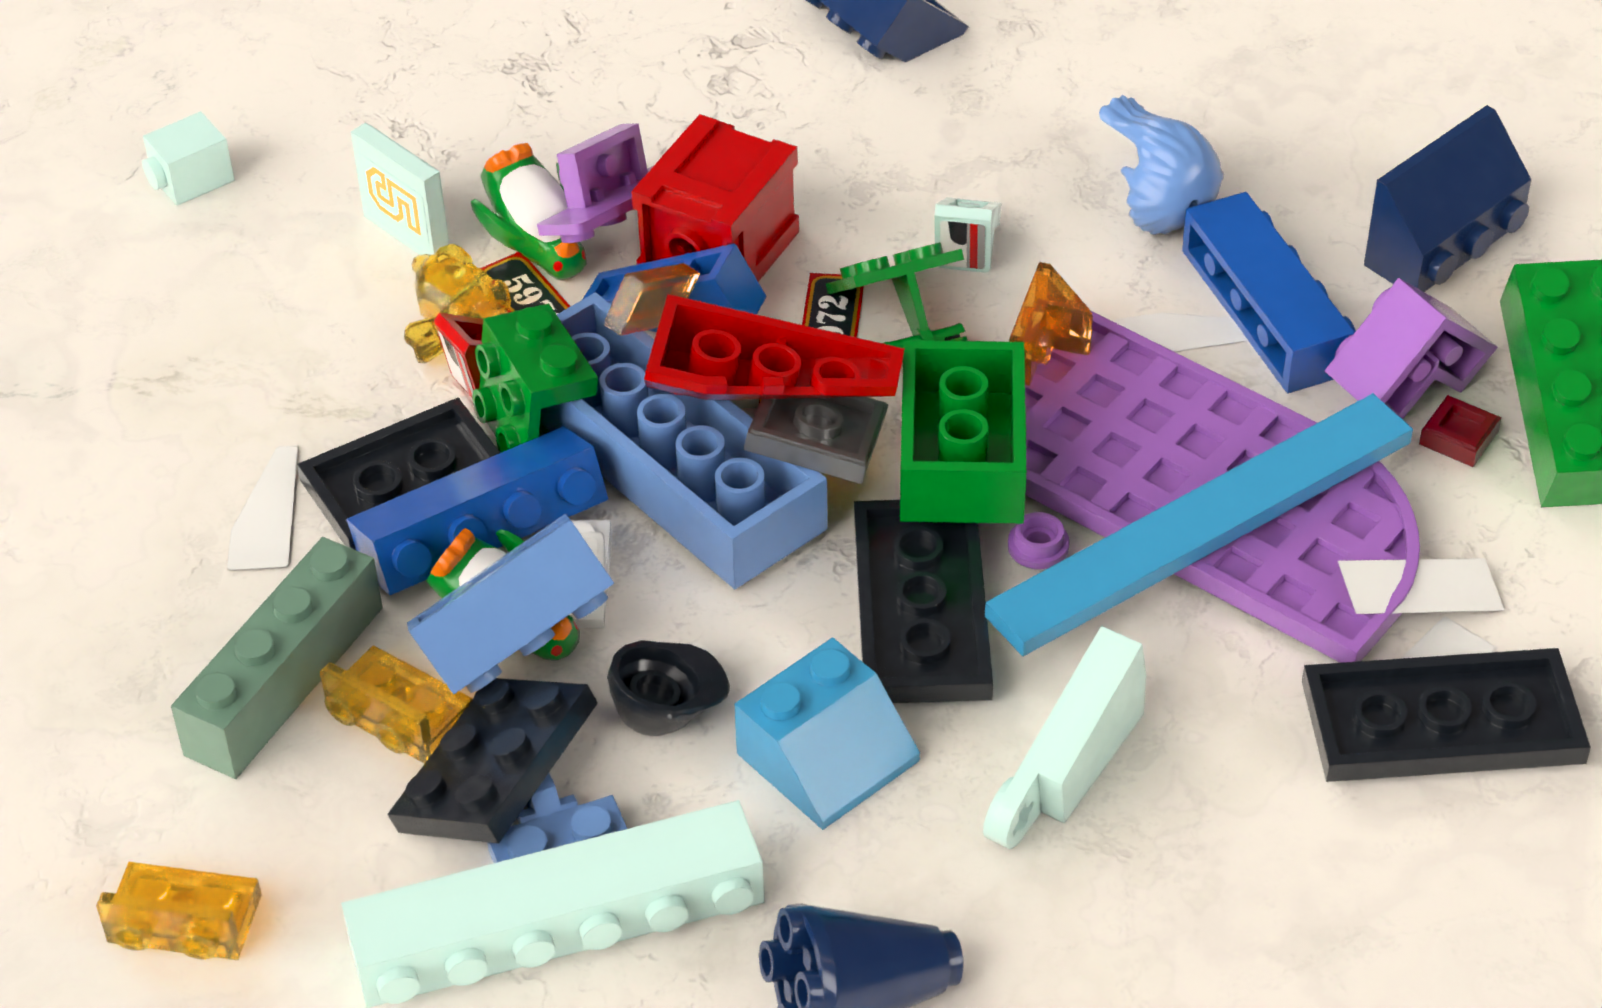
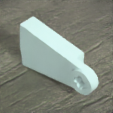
M1104 626L1100 627L1014 777L1007 779L996 793L984 821V837L1008 849H1012L1022 840L1041 812L1060 822L1065 823L1144 714L1146 669L1141 643Z

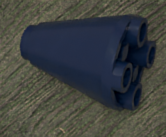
M792 904L781 908L778 912L773 940L762 941L759 947L760 972L765 982L774 983L777 1008H910L941 995L948 986L958 985L962 979L964 969L961 944L957 935L952 930L941 931L937 926L807 904Z

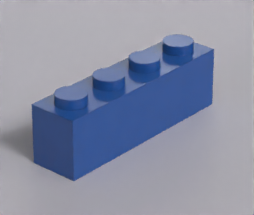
M1247 192L1186 208L1182 252L1230 317L1235 321L1285 392L1288 394L1334 380L1325 370L1335 358L1339 345L1356 332L1355 327L1347 316L1341 315L1328 298L1324 285L1319 280H1314L1301 263L1296 249L1292 245H1287L1274 228L1269 214L1264 210L1261 211Z
M563 426L346 520L356 551L374 558L379 587L391 596L427 580L436 562L464 528L470 530L475 537L496 548H500L503 545L496 535V532L500 529L507 530L523 538L547 527L565 513L568 517H571L609 499L594 446Z

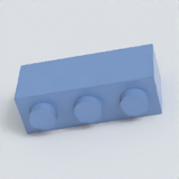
M565 513L407 622L408 631L453 695L464 687L470 693H474L501 674L502 670L498 664L518 650H520L523 656H527L548 643L555 636L551 627L571 613L576 619H581L600 607L608 599L604 590L613 585L614 582Z

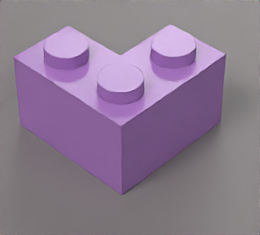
M1398 278L1391 288L1378 296L1373 304L1372 312L1357 331L1339 345L1335 358L1326 368L1325 372L1357 401L1374 393L1403 419L1434 380L1461 393L1498 347L1451 307Z

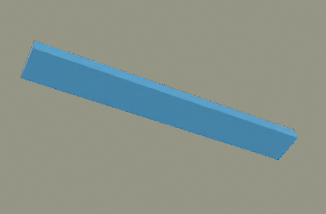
M1372 393L990 599L985 603V617L1024 657L1409 445L1413 428Z

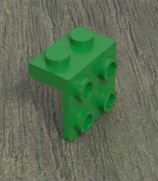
M549 303L483 318L482 344H478L475 350L476 362L480 371V387L473 391L472 399L478 420L482 424L487 423L496 436L497 447L500 453L539 437L542 408L596 395L598 376Z

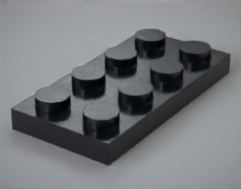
M900 500L854 501L862 662L877 674L892 703L992 700L993 676L988 622L985 617L986 601L978 523L900 522Z
M1559 648L1304 665L1302 686L1326 782L1587 763L1591 746Z

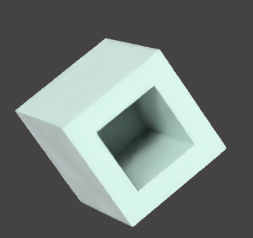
M201 111L143 135L148 157L142 161L144 173L151 186L155 190L162 188L176 206L235 181L227 140Z

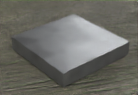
M869 397L761 399L747 432L743 450L862 484L889 404Z

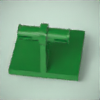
M941 242L894 254L895 266L890 267L888 257L884 256L840 268L842 279L826 283L829 295L892 279L913 336L884 342L883 344L903 348L904 340L945 341V337L965 332L964 326L960 322L956 325L933 331L929 329L915 272L964 260L962 249L943 253ZM967 336L946 341H967Z

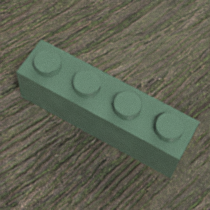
M323 536L171 705L183 756L233 779L238 778L383 609L373 557Z

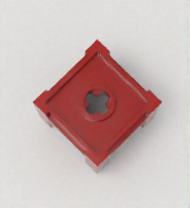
M699 114L631 191L632 208L638 211L641 255L636 260L637 264L735 243L759 282L799 233V215L795 214L793 169L798 164V147L775 139L769 142L737 131L734 125Z

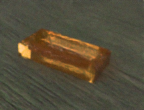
M682 263L625 274L604 320V326L620 336L658 328L667 294L689 299L700 273Z

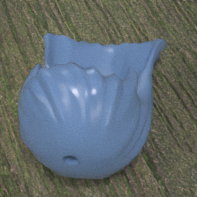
M1121 95L1119 98H1112L1109 105L1100 108V119L1131 140L1137 147L1138 166L1135 169L1128 166L1121 169V173L1126 178L1130 188L1126 203L1131 208L1129 216L1134 220L1135 226L1140 227L1142 231L1150 232L1152 235L1159 233L1167 234L1184 227L1186 208L1211 202L1217 198L1224 177L1220 160L1212 145L1196 128L1180 120L1152 114L1146 111L1142 105L1138 104L1134 98H1127L1124 95Z

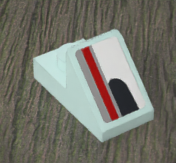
M947 197L935 205V243L941 242L943 253L962 249L964 260L938 266L939 268L989 272L992 260L994 231L1000 224L1002 203Z

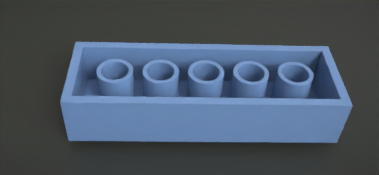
M595 292L557 314L598 376L597 393L595 396L542 408L540 424L550 432L565 426L593 445L602 477L734 590L828 530L827 478L818 471L743 450L747 432L753 418L730 400H703L646 387L644 377L654 339Z

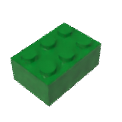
M904 340L900 522L1024 524L1027 473L1025 343Z

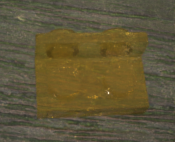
M374 645L347 671L331 662L320 670L325 706L337 721L346 726L355 725L377 737L392 752L398 754L404 752L424 764L440 744L443 735L452 728L473 700L460 691L453 695L445 683Z
M128 862L117 892H102L96 907L107 943L118 944L123 948L135 951L150 948L179 952L201 960L212 957L239 960L262 893L257 878Z

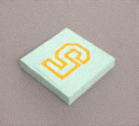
M366 122L352 130L351 137L364 217L433 265L437 266L450 257V246L440 171Z

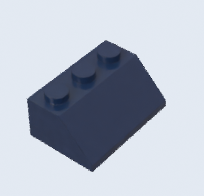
M806 0L821 9L823 4L827 6L830 10L826 18L849 34L855 29L861 34L857 43L879 59H883L885 54L888 53L907 62L962 36L969 27L936 0Z
M1488 105L1484 106L1377 179L1364 259L1365 267L1392 284L1400 278L1425 292L1435 284L1441 285L1446 282L1460 266L1472 258L1477 259L1481 257L1491 244L1507 233L1516 232L1523 225L1529 213L1527 199L1532 179L1495 109Z

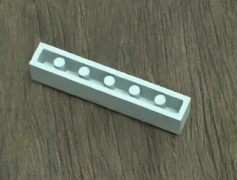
M737 800L342 902L341 904L366 1008L385 1003H402L410 1000L415 995L453 985H470L481 980L483 977L521 967H537L551 959L588 949H605L618 941L652 932H669L683 924L716 915H732L742 912L750 906L764 903L763 862L740 801Z

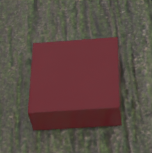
M1447 395L1422 428L1419 445L1474 467L1498 434L1502 417Z

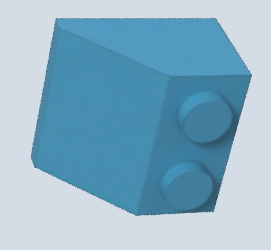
M833 637L734 704L737 754L822 830L920 761V752L877 674Z

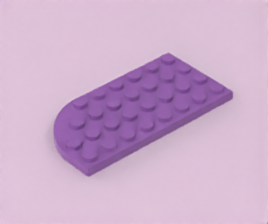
M1087 309L1090 313L1088 347L1062 319L1025 354L1027 468L1025 495L1097 534L1107 537L1315 425L1317 422ZM1378 461L1174 573V575L1340 663L1357 662L1363 660L1402 614L1393 612L1406 599L1415 580L1420 553L1419 531L1414 512L1406 494L1393 475ZM1406 560L1402 578L1392 593L1385 613L1356 614L1338 561Z

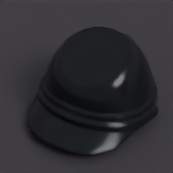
M646 640L626 644L614 654L607 675L610 694L621 720L632 730L649 736H660L685 727L694 717L703 713L705 709L721 703L728 697L730 691L729 680L718 660L708 651L691 644Z

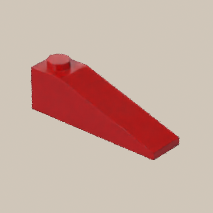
M667 294L645 371L644 382L646 387L703 400L895 396L905 348Z

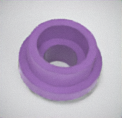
M1033 512L1024 515V524H1016L1011 529L1008 536V551L1011 557L1022 566L1031 569H1048L1067 557L1070 543L1069 536L1058 518L1044 512Z

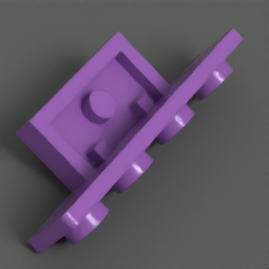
M639 123L619 124L557 154L560 168L559 176L564 188L568 209L537 224L539 236H560L563 243L585 241L595 236V228L621 223L627 219L626 212L635 210L632 208L631 191L652 168L647 169Z

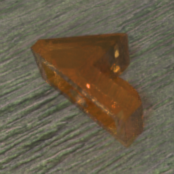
M1039 262L1009 338V342L1025 343V385L1028 386L1031 385L1038 364H1048L1052 349L1082 355H1089L1091 352L1092 312L1054 267L1043 262Z

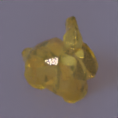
M455 244L442 246L432 255H418L414 257L411 264L412 270L416 273L414 288L420 315L425 317V319L409 323L405 327L403 338L413 348L417 362L425 364L444 353L434 325V320L439 312L479 319L504 314L511 305L509 289L500 279L493 280L483 270L473 265L471 256L462 247Z

